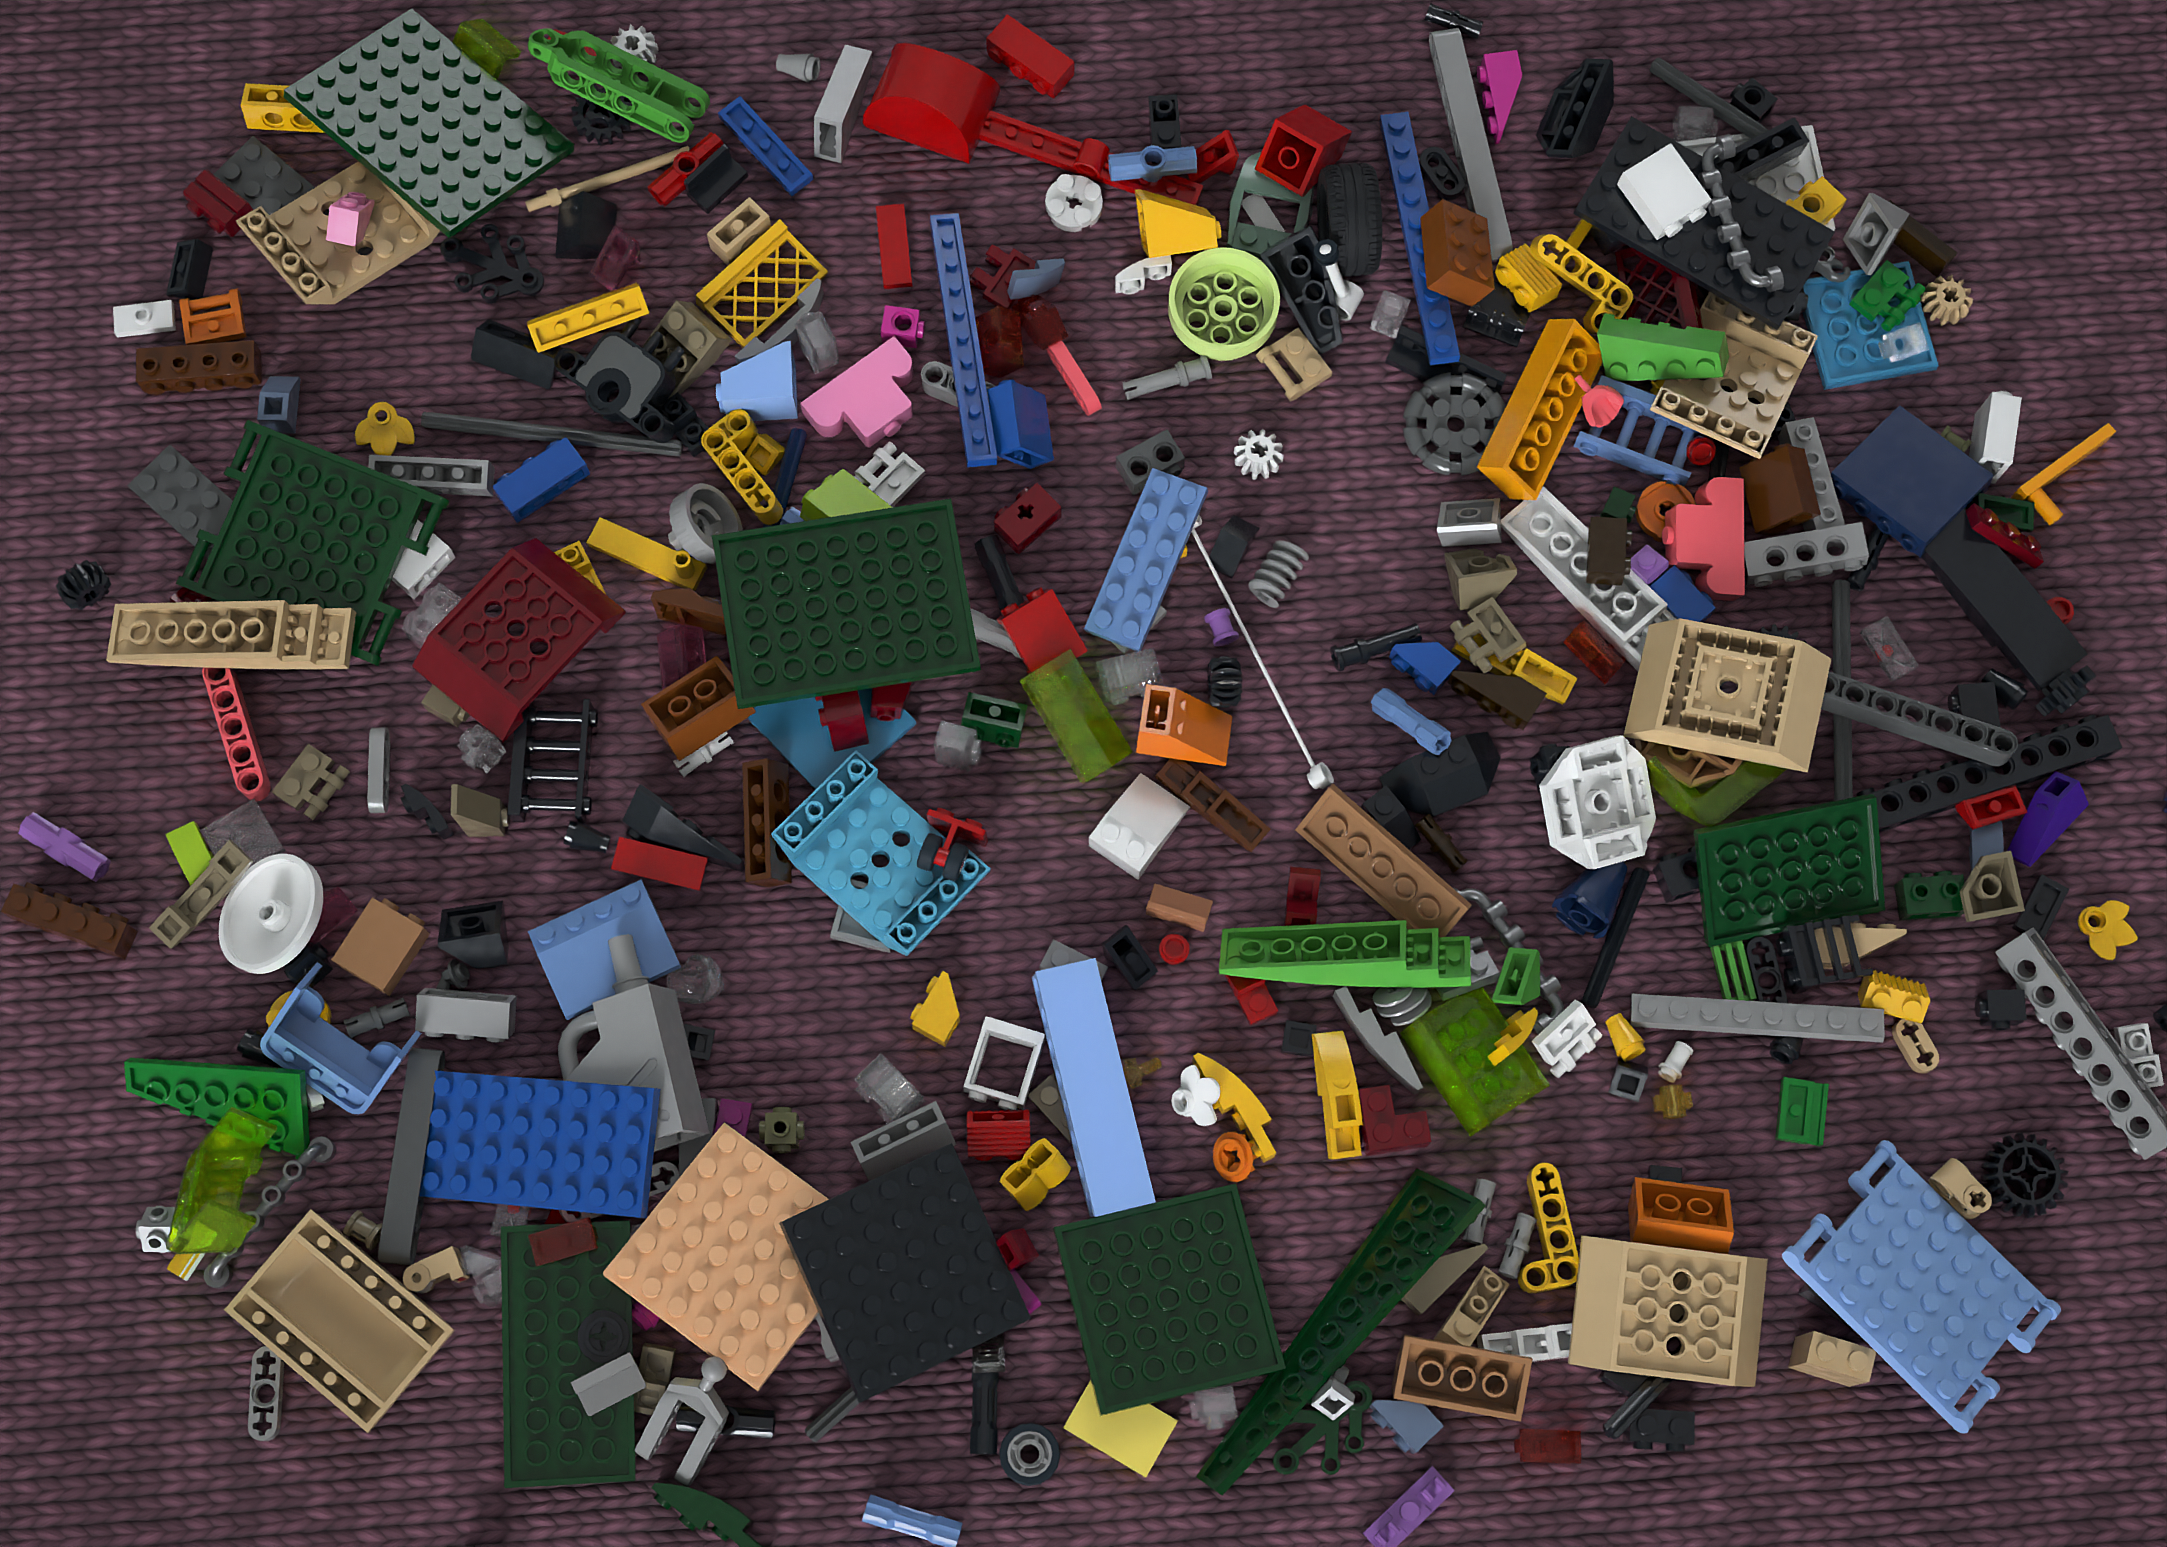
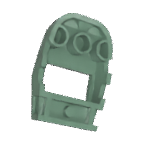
M1261 152L1255 153L1245 160L1231 193L1227 219L1228 237L1225 248L1245 251L1258 259H1262L1260 255L1268 247L1290 236L1291 233L1237 222L1244 192L1299 203L1300 207L1294 233L1307 228L1309 221H1311L1314 186L1305 196L1301 197L1255 170Z

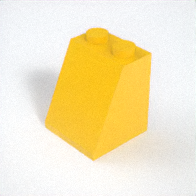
M1135 190L1141 245L1149 258L1218 248L1217 239L1221 238L1220 223L1216 221L1215 216H1212L1206 208L1145 190Z

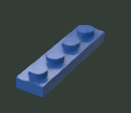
M741 96L718 112L720 120L791 197L814 180L813 174Z

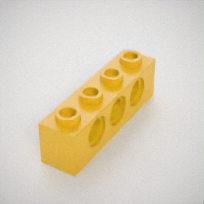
M245 84L241 108L247 129L325 133L284 98V89L289 86Z
M1821 176L1815 183L1811 181L1806 183L1798 192L1800 195L1794 201L1788 199L1785 203L1825 226L1841 211L1847 199ZM1804 207L1811 208L1814 213L1807 212Z

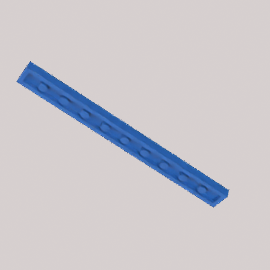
M1401 112L1380 115L1379 122L1430 365L1459 362L1460 353L1448 297L1427 289L1420 217L1429 211L1409 113Z
M959 213L930 215L931 235L967 467L997 465V452Z

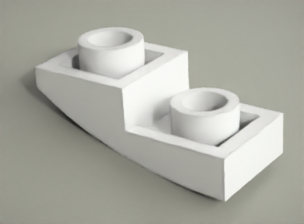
M1171 255L1146 258L1125 268L1115 276V292L1134 294L1139 290H1144L1145 279L1160 280L1170 276L1172 268Z
M2148 1023L2114 1028L2116 1042L2148 1086L2151 1088L2164 1085L2159 1055L2153 1054Z

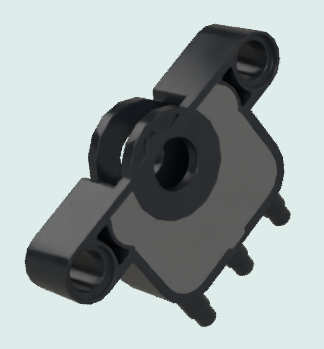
M638 317L628 321L620 333L609 332L604 334L586 358L571 348H563L556 354L554 359L555 368L586 391L588 405L594 412L612 423L627 421L657 443H666L672 439L675 432L674 424L661 414L659 410L673 393L676 386V378L672 371L685 352L680 346H677L669 354L664 363L660 362L652 356V353L663 338V334L659 331H655L642 348L630 340L642 322V319ZM575 361L574 366L569 369L570 364ZM619 389L617 398L609 402L611 394ZM661 422L660 427L653 432L654 426Z

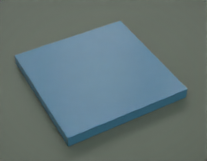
M1909 261L1894 263V266L1910 277L1904 287L1912 289L1915 286V281ZM1878 266L1871 276L1866 275L1863 269L1850 271V277L1844 282H1832L1824 276L1807 279L1803 286L1805 294L1808 295L1807 308L1803 312L1807 330L1818 335L1812 349L1824 390L1933 371L1939 366L1921 302L1916 307L1910 308L1905 314L1903 322L1899 326H1894L1890 332L1885 331L1881 327L1882 322L1885 320L1881 315H1878L1871 322L1849 305L1851 300L1881 266ZM1894 296L1888 304L1891 307H1896L1901 301Z
M872 688L858 690L869 744L834 752L828 726L822 727L818 709L824 708L822 700L816 701L815 697L756 706L754 708L756 713L747 718L814 790L855 750L872 764L917 724L916 720L905 709L901 719H894L889 722L880 721L876 717H870Z

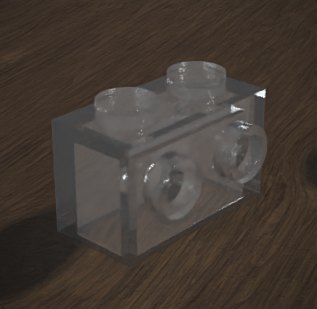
M439 582L435 588H430L424 594L422 604L417 610L411 611L406 616L403 622L404 626L401 629L410 640L422 647L428 634L463 598Z

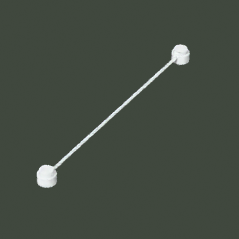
M1198 515L1191 532L1311 766L1310 773L1307 774L1309 783L1314 789H1324L1334 783L1332 773L1323 762L1315 765L1195 531V528L1202 524V519Z

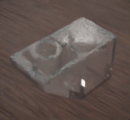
M467 1245L461 1247L463 1257L459 1258L465 1273L473 1275L477 1285L472 1288L479 1303L485 1302L486 1306L491 1308L501 1304V1257Z

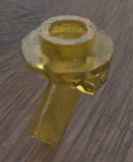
M1155 1057L1138 1065L1136 1058L1124 1059L1125 1066L1122 1067L1126 1084H1130L1131 1089L1143 1085V1076L1161 1068L1160 1059Z

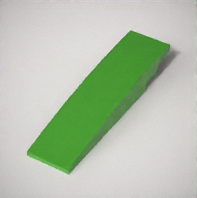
M1406 920L1222 929L1219 974L1272 981L1336 986L1399 988L1471 986L1470 936L1439 937L1438 928L1407 929Z

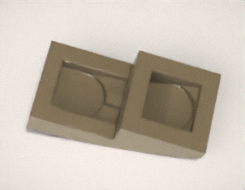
M644 1343L639 1371L646 1383V1387L634 1393V1412L648 1415L653 1414L659 1400L670 1384L676 1348Z

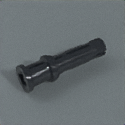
M1414 623L1367 640L1356 638L1353 643L1341 647L1331 646L1330 653L1333 664L1338 672L1344 671V667L1359 662L1366 664L1370 661V657L1391 651L1395 644L1421 642L1422 636H1418L1421 631L1419 626Z

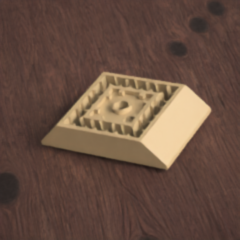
M1681 618L1650 624L1624 737L1808 773L1831 658L1800 640ZM1731 681L1736 684L1738 689L1734 693L1727 694L1720 689V685L1723 682Z

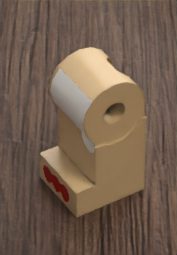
M451 1246L410 1265L403 1274V1284L410 1291L423 1294L431 1291L436 1283L450 1277L452 1281L460 1283L470 1278L460 1250Z

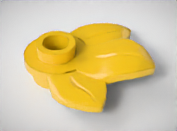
M377 402L368 410L367 418L356 427L355 440L357 445L371 444V448L376 455L391 456L397 446V442L408 445L414 444L415 434L409 420L398 416L396 409L391 404ZM380 411L387 413L385 421H378L377 414Z
M2110 900L2100 907H2087L2078 916V926L2088 936L2090 948L2094 953L2106 960L2115 959L2116 947L2126 946L2138 940L2134 930L2123 920L2130 908L2123 902ZM2090 917L2096 920V927H2092L2089 924L2088 920Z

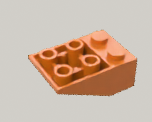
M1146 684L1136 753L1226 766L1232 716L1177 688Z

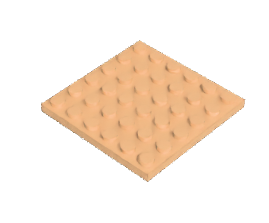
M724 1122L603 1271V1276L711 1357L721 1358L725 1362L727 1369L759 1391L819 1313L779 1223L829 1199Z

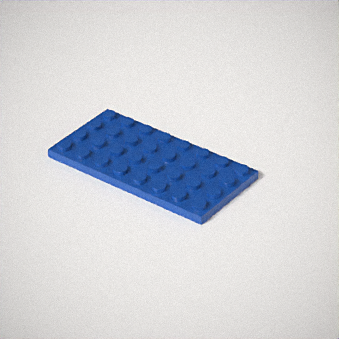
M435 1071L433 1111L430 1115L429 1138L425 1153V1170H423L425 1176H423L421 1181L420 1196L647 1218L660 1089Z

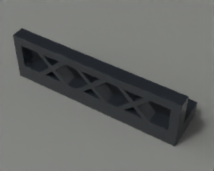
M1403 325L1398 330L1395 343L1385 361L1386 364L1424 382L1443 373L1451 372V375H1462V372L1469 373L1489 383L1488 387L1494 393L1498 392L1499 394L1507 377L1506 374L1460 353L1459 362L1430 365L1424 335ZM1450 387V394L1461 395V387ZM1480 395L1474 399L1479 403L1480 408L1486 403Z

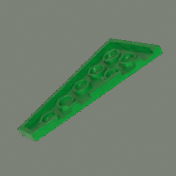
M129 1058L124 1061L127 1092L160 1105L162 1103L180 1109L179 1112L182 1114L203 1118L207 1124L249 1141L251 1139L268 1144L269 1149L279 1153L283 1150L296 1156L295 1159H298L310 1144L305 1070Z

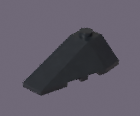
M639 785L623 818V823L628 829L626 834L636 841L642 842L644 840L648 844L709 858L708 862L740 872L745 869L743 860L713 837L708 836L704 838L702 836L703 832L689 819L680 821L678 819L679 815L672 810L673 807L643 785Z

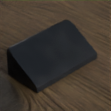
M199 239L177 242L166 292L167 296L184 299L190 298L193 300L203 298L213 248Z

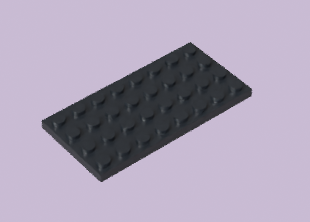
M1631 116L1573 214L1778 330L1835 231L1714 163L1715 168L1721 174L1724 193L1730 199L1731 213L1734 221L1740 226L1743 246L1749 251L1750 265L1753 272L1761 276L1764 269L1778 266L1783 274V288L1769 292L1766 287L1752 286L1744 280L1739 268L1730 269L1727 262V253L1732 252V248L1729 242H1720L1717 228L1723 225L1720 215L1711 216L1708 206L1705 209L1707 213L1698 221L1692 223L1689 220L1672 237L1668 238L1665 235L1656 240L1617 185L1622 173L1671 143L1698 180L1699 173L1704 172L1701 161L1702 156ZM1705 190L1709 197L1713 199L1711 190Z

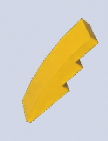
M1480 633L1473 637L1479 647L1486 644ZM1456 641L1451 651L1471 662L1469 659L1470 654L1463 645H1459ZM1527 648L1523 651L1520 650L1503 662H1500L1495 654L1488 657V660L1493 665L1489 672L1495 675L1521 677L1547 693L1545 698L1562 705L1565 704L1577 680L1575 676Z

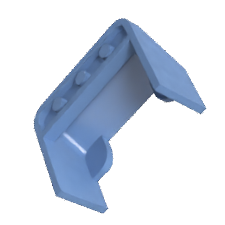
M317 962L295 987L262 1037L260 1047L269 1059L281 1067L305 1070L306 1084L349 1113L362 1114L375 1100L422 1033L416 1030L402 1049L390 1042L383 1041L377 1043L371 1052L319 1017L324 1010V1000L317 991L309 987L322 967Z

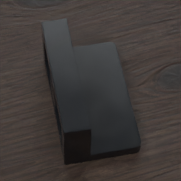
M723 144L684 180L687 196L704 212L709 214L748 178V173L731 157L729 147Z

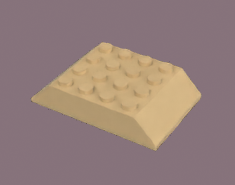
M311 1209L224 1309V1311L367 1433L373 1429L455 1331L435 1310L407 1289L403 1283L346 1235Z

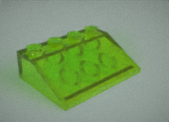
M1483 987L1452 998L1419 1017L1400 1033L1470 1137L1550 1086L1523 1044L1495 1067L1487 1056L1497 1049L1494 1043L1502 1038L1500 1032L1508 1027L1509 1024Z

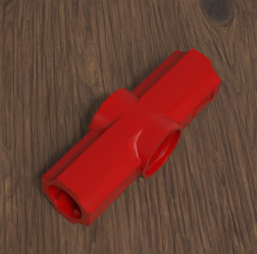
M710 132L692 149L677 154L673 165L647 186L653 198L660 205L666 207L686 189L684 180L724 144L723 141L716 134ZM686 167H693V170L690 172L682 171Z

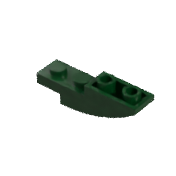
M655 1483L652 1486V1489L657 1493L654 1499L667 1510L673 1506L682 1515L678 1519L691 1531H694L696 1527L704 1531L712 1522L714 1527L711 1530L725 1542L730 1538L739 1547H763L746 1532V1529L753 1520L724 1500L693 1488L675 1484Z

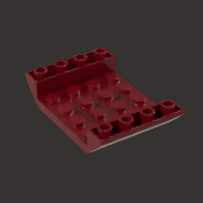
M534 538L511 548L428 634L412 667L504 743L524 722L522 712L599 630L606 634L622 618L626 611L537 538ZM492 605H498L502 608V613L495 618L488 617L486 615L487 608ZM519 623L525 626V631L520 636H512L508 633L509 628L513 624ZM537 642H543L548 645V649L544 654L535 655L531 652L532 646Z

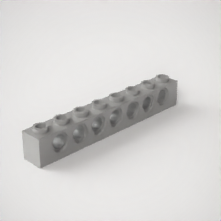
M2034 927L1997 950L1995 953L1998 956L1997 960L2000 967L2006 973L2012 975L2017 982V990H2024L2025 998H2028L2035 1007L2034 1012L2039 1021L2048 1025L2053 1032V1039L2057 1046L2062 1050H2066L2072 1059L2071 1063L2075 1071L2080 1076L2086 1078L2091 1085L2090 1090L2093 1096L2099 1102H2103L2109 1110V1117L2113 1124L2118 1128H2122L2125 1132L2131 1149L2136 1154H2140L2144 1160L2167 1147L2166 1109ZM2025 960L2034 963L2036 967L2035 973H2030L2026 970L2024 966ZM2043 986H2048L2054 991V999L2047 998L2044 995ZM2062 1012H2067L2072 1016L2073 1025H2069L2062 1020ZM2080 1038H2086L2091 1042V1051L2085 1050L2081 1046ZM2099 1064L2108 1066L2111 1076L2108 1077L2101 1074L2098 1068ZM2117 1090L2125 1091L2130 1097V1102L2121 1101L2117 1095ZM2136 1116L2145 1118L2149 1123V1129L2140 1127L2136 1122Z

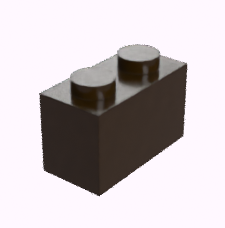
M1590 518L1586 583L1622 585L1624 575H1630L1631 557H1626V548H1631L1632 530H1627V519Z

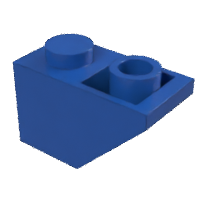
M1439 642L1395 644L1389 655L1392 665L1402 673L1406 671L1414 678V683L1424 692L1429 691L1433 695L1449 680L1451 673L1457 671L1461 663L1458 658Z

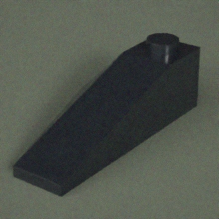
M1309 226L1268 247L1260 256L1275 277L1281 293L1309 342L1318 354L1321 355L1344 341L1332 282L1326 266L1320 265L1314 254V247L1320 241L1313 228Z

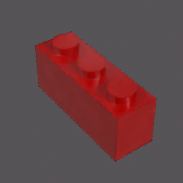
M1008 14L986 38L989 57L996 63L1002 62L1009 67L1017 78L1026 79L1042 95L1047 94L1054 99L1074 76V61Z

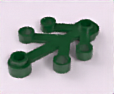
M1361 1381L1347 1383L1345 1386L1351 1389V1392H1359L1362 1399L1360 1403L1351 1405L1334 1421L1320 1411L1300 1410L1286 1426L1293 1423L1316 1425L1290 1449L1283 1448L1274 1454L1272 1461L1274 1469L1282 1475L1293 1473L1298 1468L1299 1458L1325 1435V1456L1320 1463L1321 1470L1328 1475L1337 1473L1341 1465L1338 1459L1339 1421L1349 1413V1435L1344 1440V1447L1350 1453L1361 1451L1364 1447V1440L1361 1436L1362 1412L1367 1410L1372 1402L1370 1388ZM1351 1437H1356L1359 1440L1360 1446L1358 1449H1351L1349 1447L1348 1441ZM1286 1455L1291 1459V1465L1288 1468L1281 1467L1279 1463L1281 1456ZM1329 1458L1336 1462L1334 1471H1328L1325 1468V1461Z

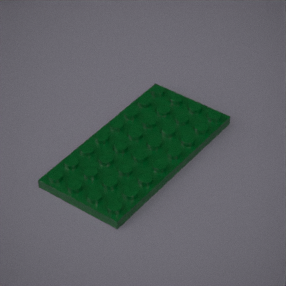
M630 1221L501 1226L504 1488L636 1481L634 1394L592 1416H588L571 1384L572 1381L609 1363L595 1362L587 1358L578 1344L580 1325L586 1317L594 1312L612 1311L625 1320L629 1328L630 1339L625 1352L621 1356L629 1352L633 1356L632 1297L603 1276V1271L630 1239ZM603 1322L600 1333L589 1335V1338L600 1340L602 1351H605L607 1341L618 1338V1335L608 1333L606 1322Z

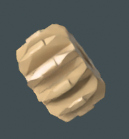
M1953 275L1948 276L1946 280L1939 276L1935 279L1934 283H1928L1925 293L1921 297V302L1925 304L1923 312L1932 314L1930 321L1938 318L1941 326L1945 325L1947 321L1954 325L1960 318L1963 319L1969 313L1968 308L1972 305L1973 299L1968 297L1971 293V288L1962 287L1964 279L1956 283L1954 282Z

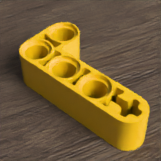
M1539 235L1532 240L1530 251L1536 260L1594 300L1583 318L1584 328L1589 333L1597 334L1598 328L1595 326V318L1598 314H1613L1615 319L1623 317L1633 300V293L1627 285L1556 235ZM1549 242L1548 248L1554 253H1544L1545 247L1542 246L1543 243ZM1569 256L1575 261V267L1571 272L1565 269V260ZM1591 273H1595L1598 277V284L1593 289L1588 284V277ZM1615 289L1621 293V300L1617 305L1611 300V294Z
M734 410L707 429L702 435L701 443L713 462L763 524H775L782 518V505L741 452L751 445L758 435L757 426L745 410ZM746 425L742 430H738L740 426ZM723 442L719 447L714 448L716 444ZM738 463L735 468L730 469L732 464ZM755 483L752 488L746 489L749 484ZM763 499L769 505L767 508L760 504Z
M1540 1163L1528 1173L1527 1187L1534 1217L1537 1219L1536 1225L1544 1260L1532 1262L1519 1271L1518 1284L1527 1293H1539L1570 1286L1577 1281L1579 1256L1558 1170L1552 1164ZM1541 1172L1543 1176L1549 1177L1545 1187L1543 1181H1537L1536 1179ZM1545 1189L1546 1193L1553 1191V1194H1547L1543 1197L1539 1196V1194H1542L1545 1191ZM1544 1202H1551L1556 1206V1217H1549L1544 1213ZM1552 1233H1559L1563 1236L1565 1242L1563 1248H1556L1551 1244L1550 1236ZM1559 1264H1566L1571 1268L1572 1276L1569 1280H1564L1558 1275L1557 1268ZM1528 1270H1535L1540 1274L1541 1283L1539 1286H1533L1528 1282L1526 1276Z

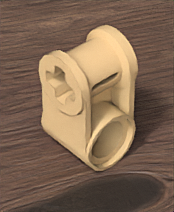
M1950 1158L1928 1180L1930 1186L1965 1219H1974L1987 1211L1991 1206V1194L1971 1175L1966 1166L1957 1159ZM1972 1198L1976 1201L1974 1207L1970 1204Z

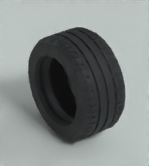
M1368 163L1327 165L1319 173L1317 187L1319 241L1330 239L1336 243L1340 254L1337 265L1342 276L1371 275L1378 270L1381 262L1382 207L1380 188L1376 170Z

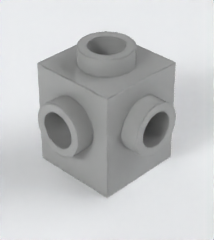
M147 1207L142 1219L138 1220L136 1224V1237L141 1239L143 1252H181L189 1234L185 1207Z

